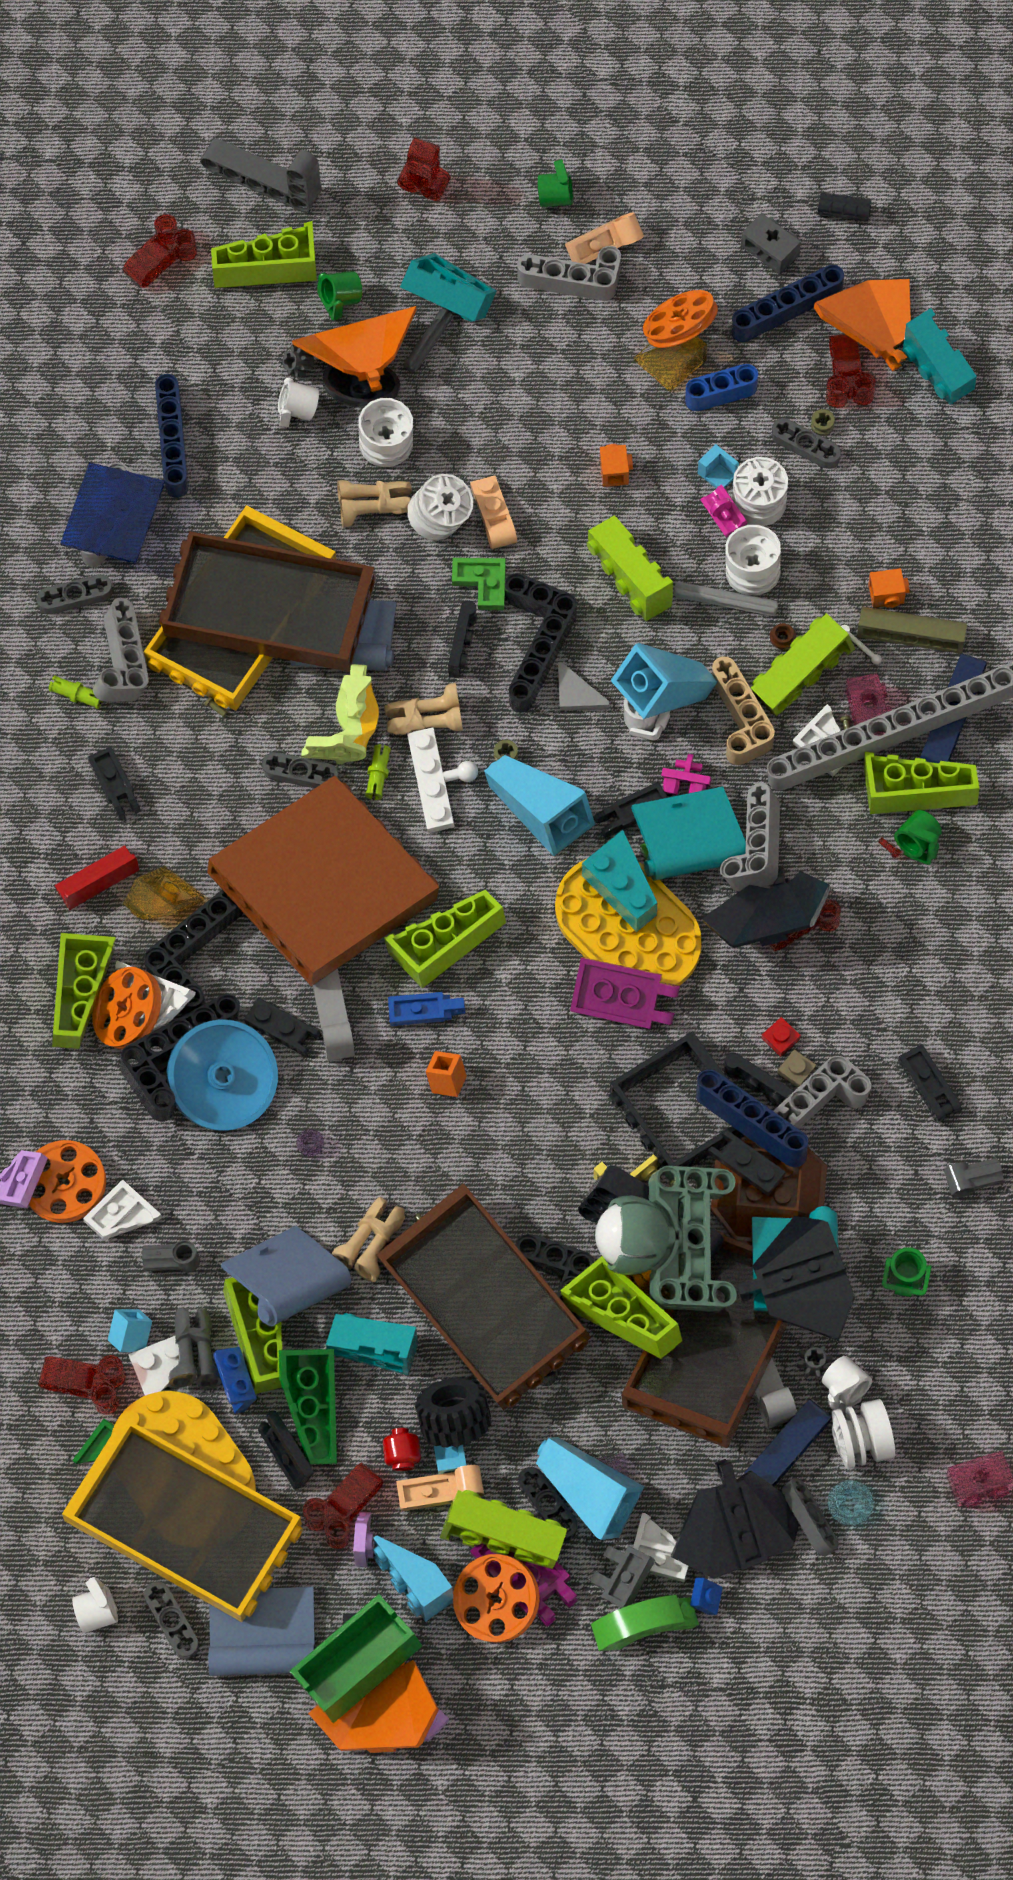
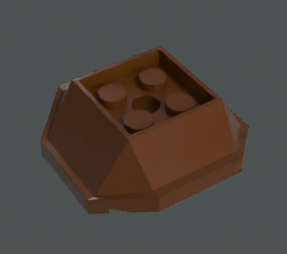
M744 1136L740 1139L785 1171V1176L769 1196L715 1159V1168L726 1169L735 1177V1187L731 1192L720 1199L711 1200L712 1214L732 1239L738 1241L745 1240L752 1244V1217L793 1218L794 1216L809 1218L812 1211L817 1207L824 1206L827 1164L809 1147L806 1162L800 1167H790L748 1137ZM715 1178V1186L719 1190H723L724 1185L722 1181Z

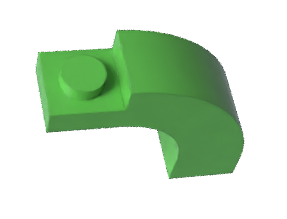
M677 1595L653 1598L626 1606L591 1623L599 1651L621 1650L638 1639L660 1632L695 1628L699 1625L694 1608L690 1606L691 1597L677 1598Z

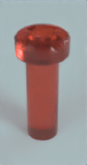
M883 837L879 839L878 843L888 850L894 859L900 855L901 850L899 848H894Z

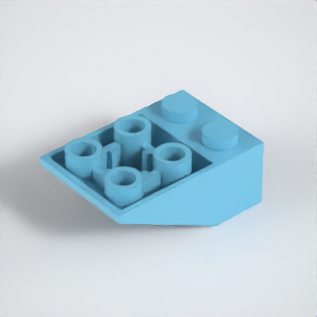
M379 1536L373 1538L375 1548L372 1550L376 1555L374 1556L376 1563L382 1571L388 1569L392 1577L390 1580L399 1594L403 1592L406 1594L409 1601L407 1605L416 1617L421 1615L426 1622L453 1603L452 1586L435 1563Z

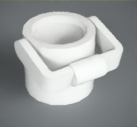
M286 378L278 401V412L280 413L279 426L289 427L291 416L310 421L315 414L318 404V388L295 383L293 379Z
M625 698L624 721L630 729L629 733L633 736L649 740L659 739L662 730L665 729L670 718V711L643 719Z
M842 1356L834 1361L823 1375L822 1383L829 1389V1407L834 1410L841 1409L842 1412L845 1411L846 1407H852L861 1402L862 1397L872 1384V1378L848 1356Z
M96 1577L90 1578L85 1582L90 1592L73 1597L72 1600L75 1616L83 1633L118 1622V1608L109 1588Z

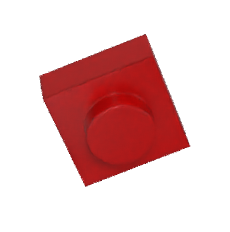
M782 1017L761 1036V1039L780 1057L801 1038V1035Z

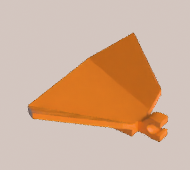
M910 279L867 280L819 300L814 304V309L822 320L868 348L875 358L882 356L892 371L899 369L902 366L901 362L907 359L903 351L895 350V348L904 342L906 323L911 321Z
M414 306L292 340V344L344 373L357 376L359 381L367 379L371 391H378L382 389L379 380L380 376L384 375L383 369L395 359L417 309Z
M412 1660L407 1664L404 1662L335 1723H332L318 1705L308 1714L341 1751L367 1750L370 1753L396 1752L397 1748H418L423 1744L439 1709L416 1662Z

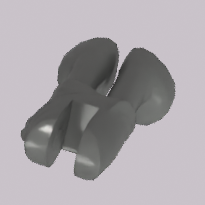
M177 1308L174 1324L175 1344H178L179 1361L178 1365L169 1373V1384L173 1387L182 1388L190 1386L197 1379V1386L200 1388L211 1389L219 1386L222 1381L218 1368L214 1364L210 1347L212 1344L210 1336L212 1329L211 1316L208 1314L207 1309H197L195 1328H190L189 1310L187 1308ZM192 1344L196 1345L198 1349L197 1377L193 1358Z

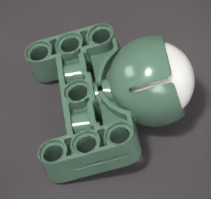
M664 1166L649 1178V1200L633 1195L620 1196L613 1199L608 1209L598 1220L595 1230L596 1245L600 1254L608 1263V1269L623 1275H636L651 1270L649 1297L661 1309L721 1311L733 1304L737 1297L735 1287L726 1281L711 1280L710 1199H720L731 1192L736 1183L734 1175L726 1169ZM660 1175L668 1178L669 1187L662 1185ZM688 1177H692L696 1181V1189L689 1186L687 1182ZM715 1178L722 1181L724 1185L723 1190H719L715 1186ZM688 1232L696 1236L697 1245L692 1244L688 1240ZM662 1287L670 1292V1300L663 1298L661 1295ZM689 1288L696 1291L697 1301H693L689 1297ZM716 1290L724 1294V1303L716 1298Z

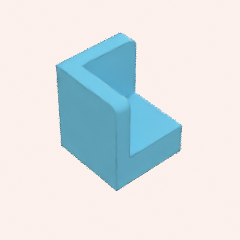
M715 444L698 461V474L715 488L721 484L726 488L734 480V473L739 466V462Z
M115 1309L108 1341L120 1352H135L147 1346L152 1320L139 1309Z
M441 1445L434 1446L438 1474L454 1472L455 1469L466 1466L463 1445L459 1447L450 1446L448 1448Z

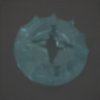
M842 1481L835 1485L829 1493L828 1510L833 1519L841 1522L843 1525L857 1526L859 1523L866 1521L873 1511V1496L870 1490L858 1481ZM847 1493H849L852 1501L859 1502V1504L855 1505L854 1514L849 1510V1507L842 1506V1504L846 1503Z

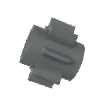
M291 345V351L284 352L283 366L288 370V375L306 377V371L313 370L314 356L295 345Z
M810 1343V1349L807 1352L800 1350L799 1356L804 1360L797 1362V1368H804V1378H807L809 1375L815 1376L818 1381L820 1374L825 1373L829 1368L826 1364L832 1362L833 1357L832 1355L826 1356L824 1345L818 1348L814 1347L813 1343ZM815 1358L816 1362H819V1365H814L813 1361H810V1359Z

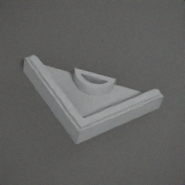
M558 662L560 711L609 709V701L564 663Z

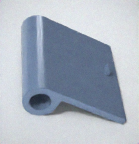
M313 597L299 618L297 639H294L291 645L339 654L354 599ZM370 600L352 664L366 665L367 670L387 671L388 666H393L394 651L391 650L397 607L396 602ZM291 661V665H292V666L326 668V667H321V666H316V665H311V664H306V663Z
M297 1226L223 1262L221 1268L259 1298L258 1316L262 1322L269 1326H274L349 1287L351 1284V1275L348 1268Z
M314 1587L268 1588L265 1593L261 1591L256 1599L258 1602L257 1608L252 1616H246L243 1622L209 1604V1675L291 1673L290 1670L315 1649ZM249 1589L209 1590V1593L238 1609Z

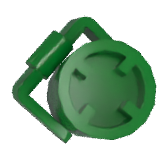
M562 159L554 161L556 173L538 175V195L541 208L573 205L574 196L571 174L566 171Z
M354 271L333 274L324 272L318 276L317 293L332 320L342 318L343 306L355 305L361 301L362 284L358 274Z
M916 810L895 832L894 839L901 850L904 851L905 856L930 865L938 854V840L942 833V828L930 813Z
M904 1247L893 1254L892 1258L887 1257L882 1286L886 1290L895 1291L894 1294L906 1297H911V1295L924 1296L927 1292L932 1265H927L924 1255L915 1248ZM924 1281L923 1290H919L918 1288L922 1286Z

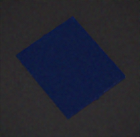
M89 462L60 542L61 546L137 564L165 481L132 473L128 470H119Z

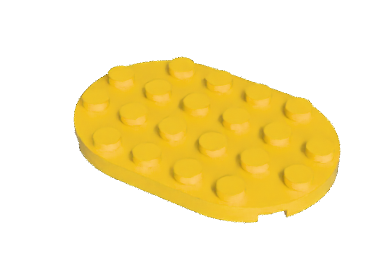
M585 860L572 867L563 877L557 889L555 914L558 926L565 938L585 958L662 974L661 983L678 986L691 976L701 954V932L692 912L660 880L653 881L651 876L648 877L646 875L643 864L638 862L657 900V916L637 932L582 877V862Z
M161 1391L148 1394L129 1405L114 1425L112 1434L124 1417L256 1491L253 1472L243 1454L210 1408L191 1395L176 1391ZM138 1438L139 1440L135 1439L127 1452L126 1449H120L114 1459L117 1464L119 1463L115 1473L147 1519L154 1506L153 1511L161 1508L163 1501L160 1496L180 1466V1463L151 1448L150 1446L153 1447V1445ZM188 1469L182 1480L181 1478H175L170 1482L169 1488L173 1495L152 1528L161 1538L172 1545L200 1550L208 1537V1541H211L218 1536V1528L215 1525L234 1494L204 1478L203 1476H208L195 1469H193L194 1471ZM242 1500L237 1509L230 1508L227 1510L225 1519L228 1524L213 1548L227 1543L243 1530L251 1518L254 1505Z

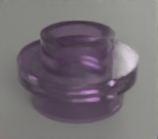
M304 1130L297 1137V1149L304 1156H316L324 1148V1138L317 1130ZM312 1140L315 1142V1145L307 1147L305 1145L306 1142Z

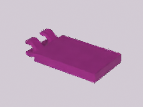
M581 957L570 1011L651 1029L653 1021L671 1025L673 1024L675 1013L655 1009L658 994L673 998L678 997L680 986L661 983L662 974Z
M484 1544L476 1545L470 1550L474 1559L496 1554L492 1553L487 1548V1545ZM509 1551V1554H502V1555H506V1556L515 1558V1557H514V1554H515V1553L510 1552V1551ZM519 1560L530 1569L537 1581L540 1594L537 1616L548 1627L556 1620L554 1612L544 1603L550 1596L556 1592L568 1608H571L578 1602L576 1599L577 1595L566 1584L571 1580V1577L558 1562L551 1569ZM493 1561L489 1564L488 1574L492 1578L500 1574L501 1565L499 1562ZM518 1573L513 1577L512 1584L515 1589L520 1590L526 1584V1578L522 1573ZM524 1602L518 1603L517 1606L527 1615V1605Z

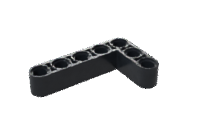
M513 573L505 580V598L507 602L512 606L544 618L508 690L511 709L515 712L523 713L532 707L576 620L577 601L572 594L526 575ZM517 587L522 589V590L519 591V592H515V591H512V590H511V589L517 588ZM538 597H543L546 600L540 602L535 599ZM568 607L570 610L561 611L560 608ZM555 628L560 631L557 633H551L548 630ZM540 650H545V651H548L549 653H547V654H545V655H541V654H538L537 652L540 651ZM529 672L537 673V675L533 677L527 676L526 674ZM517 694L526 695V697L522 699L516 698L515 696Z
M223 890L218 892L150 947L144 955L147 972L167 981L176 978L182 981L178 985L196 992L194 997L198 998L199 1001L195 1004L187 1003L182 1009L184 1014L206 1004L202 988L180 965L244 914ZM219 909L226 911L223 915L219 916L213 914ZM197 926L205 927L202 932L193 931ZM176 943L184 944L181 949H173L172 946ZM155 960L163 961L160 966H152L151 963Z
M231 994L221 995L131 1043L122 1050L120 1071L154 1120L165 1122L171 1119L174 1114L175 1095L156 1068L169 1060L172 1050L180 1040L174 1035L186 1034L189 1030L198 1026V1022L238 1021L240 1003L235 996ZM229 1009L232 1013H224L221 1010ZM152 1047H160L162 1050H161V1051H153V1050H151L150 1048H152ZM130 1059H135L139 1063L130 1064L127 1061ZM151 1081L153 1085L146 1086L142 1082ZM159 1102L167 1103L168 1106L159 1107L156 1104Z
M610 1165L590 1187L578 1207V1212L586 1220L597 1223L601 1215L608 1209L610 1202L617 1197L633 1195L649 1200V1186L623 1169ZM710 1227L712 1263L724 1243V1238L719 1232ZM688 1232V1240L692 1244L697 1245L696 1236Z
M524 1234L516 1241V1247L520 1251L526 1246H531L535 1249V1252L532 1254H522L537 1271L562 1278L557 1296L563 1303L560 1290L582 1273L574 1268L575 1265L584 1263L589 1267L594 1263L593 1257L586 1251L533 1234ZM559 1255L562 1260L558 1263H551L548 1257ZM553 1304L533 1360V1366L554 1349L547 1345L550 1340L555 1339L562 1343L574 1333L575 1328L569 1321L561 1323L556 1319L562 1313L555 1304ZM571 1311V1313H572V1314L576 1317V1319L578 1320L579 1315H577L576 1313H574V1312ZM561 1368L547 1374L540 1385H552L557 1380Z

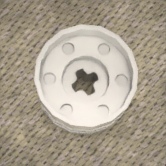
M380 398L371 401L361 411L359 416V448L363 457L370 463L379 467H393L406 460L413 449V417L409 408L398 400Z
M767 457L751 458L738 466L734 473L732 500L747 520V524L767 526L775 523L782 517L786 510L788 476L785 469L777 461Z
M439 474L431 477L412 496L408 504L407 516L413 529L426 539L438 541L448 538L469 518L473 510V497L470 488L463 480L454 475Z
M746 525L736 529L729 535L725 544L726 578L730 586L737 592L745 595H761L769 592L777 585L780 578L781 548L777 535L769 528L760 525Z
M881 1399L862 1403L861 1417H857L851 1406L846 1407L847 1420H845L841 1409L832 1411L834 1443L847 1469L855 1467L854 1454L861 1466L866 1465V1451L869 1450L876 1462L895 1458L893 1433Z

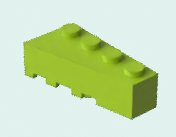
M615 515L588 530V542L586 544L593 556L597 555L602 561L601 566L608 576L612 575L616 580L615 584L618 591L622 595L626 594L630 600V606L636 615L640 614L646 622L672 607L673 581L668 576L663 579L660 573L661 567L655 561L651 564L649 563L646 550L641 545L635 547V540L632 534Z
M827 613L822 618L817 617L810 624V630L803 637L800 635L794 639L790 645L791 648L784 655L780 654L771 664L772 667L765 674H759L752 682L751 690L755 697L775 716H778L802 695L803 690L801 688L813 686L818 682L825 668L832 670L838 665L840 655L844 652L849 655L855 650L850 635Z
M865 752L864 775L870 814L978 805L979 782L976 765L946 761L931 763L926 762V759L922 758L906 760L899 759L897 755L889 754L887 757L874 756L873 752Z
M483 890L454 904V908L443 913L439 911L431 915V919L418 925L414 923L405 927V931L395 936L391 934L384 937L388 954L423 989L506 923L503 907L486 890Z
M61 933L52 1047L80 1049L93 1013L99 989L103 984L115 950L116 937Z
M235 1278L225 1279L224 1297L255 1394L281 1388L282 1385L279 1379V1350H282L281 1322L274 1326H269L262 1322L257 1312L259 1298Z

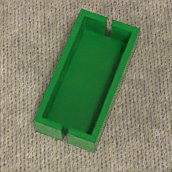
M378 1594L293 1667L290 1672L332 1723H335L422 1647V1644L415 1633L396 1614L382 1596Z

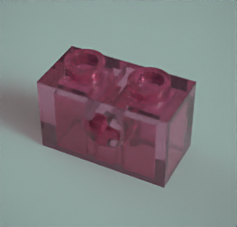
M1002 1450L948 1467L946 1473L957 1507L966 1505V1508L974 1507L982 1503V1499L993 1496V1499L1005 1497L1013 1487V1477ZM980 1477L982 1481H986V1484L982 1486L981 1482H976V1478Z

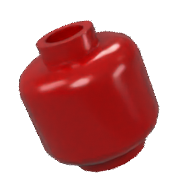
M408 1428L393 1429L392 1434L386 1436L383 1440L385 1464L392 1467L393 1471L415 1469V1465L421 1460L419 1437L414 1433H409Z

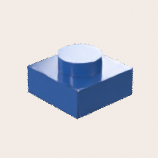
M695 1578L690 1606L707 1615H717L723 1587L706 1578Z

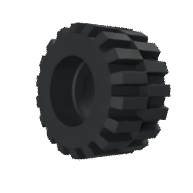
M467 1377L442 1379L424 1388L421 1391L422 1393L416 1398L415 1408L422 1436L425 1441L431 1442L434 1446L441 1445L448 1448L450 1446L459 1447L463 1444L472 1443L471 1441L482 1437L481 1434H485L489 1430L488 1427L491 1426L492 1418L483 1385L479 1384L477 1380H471Z

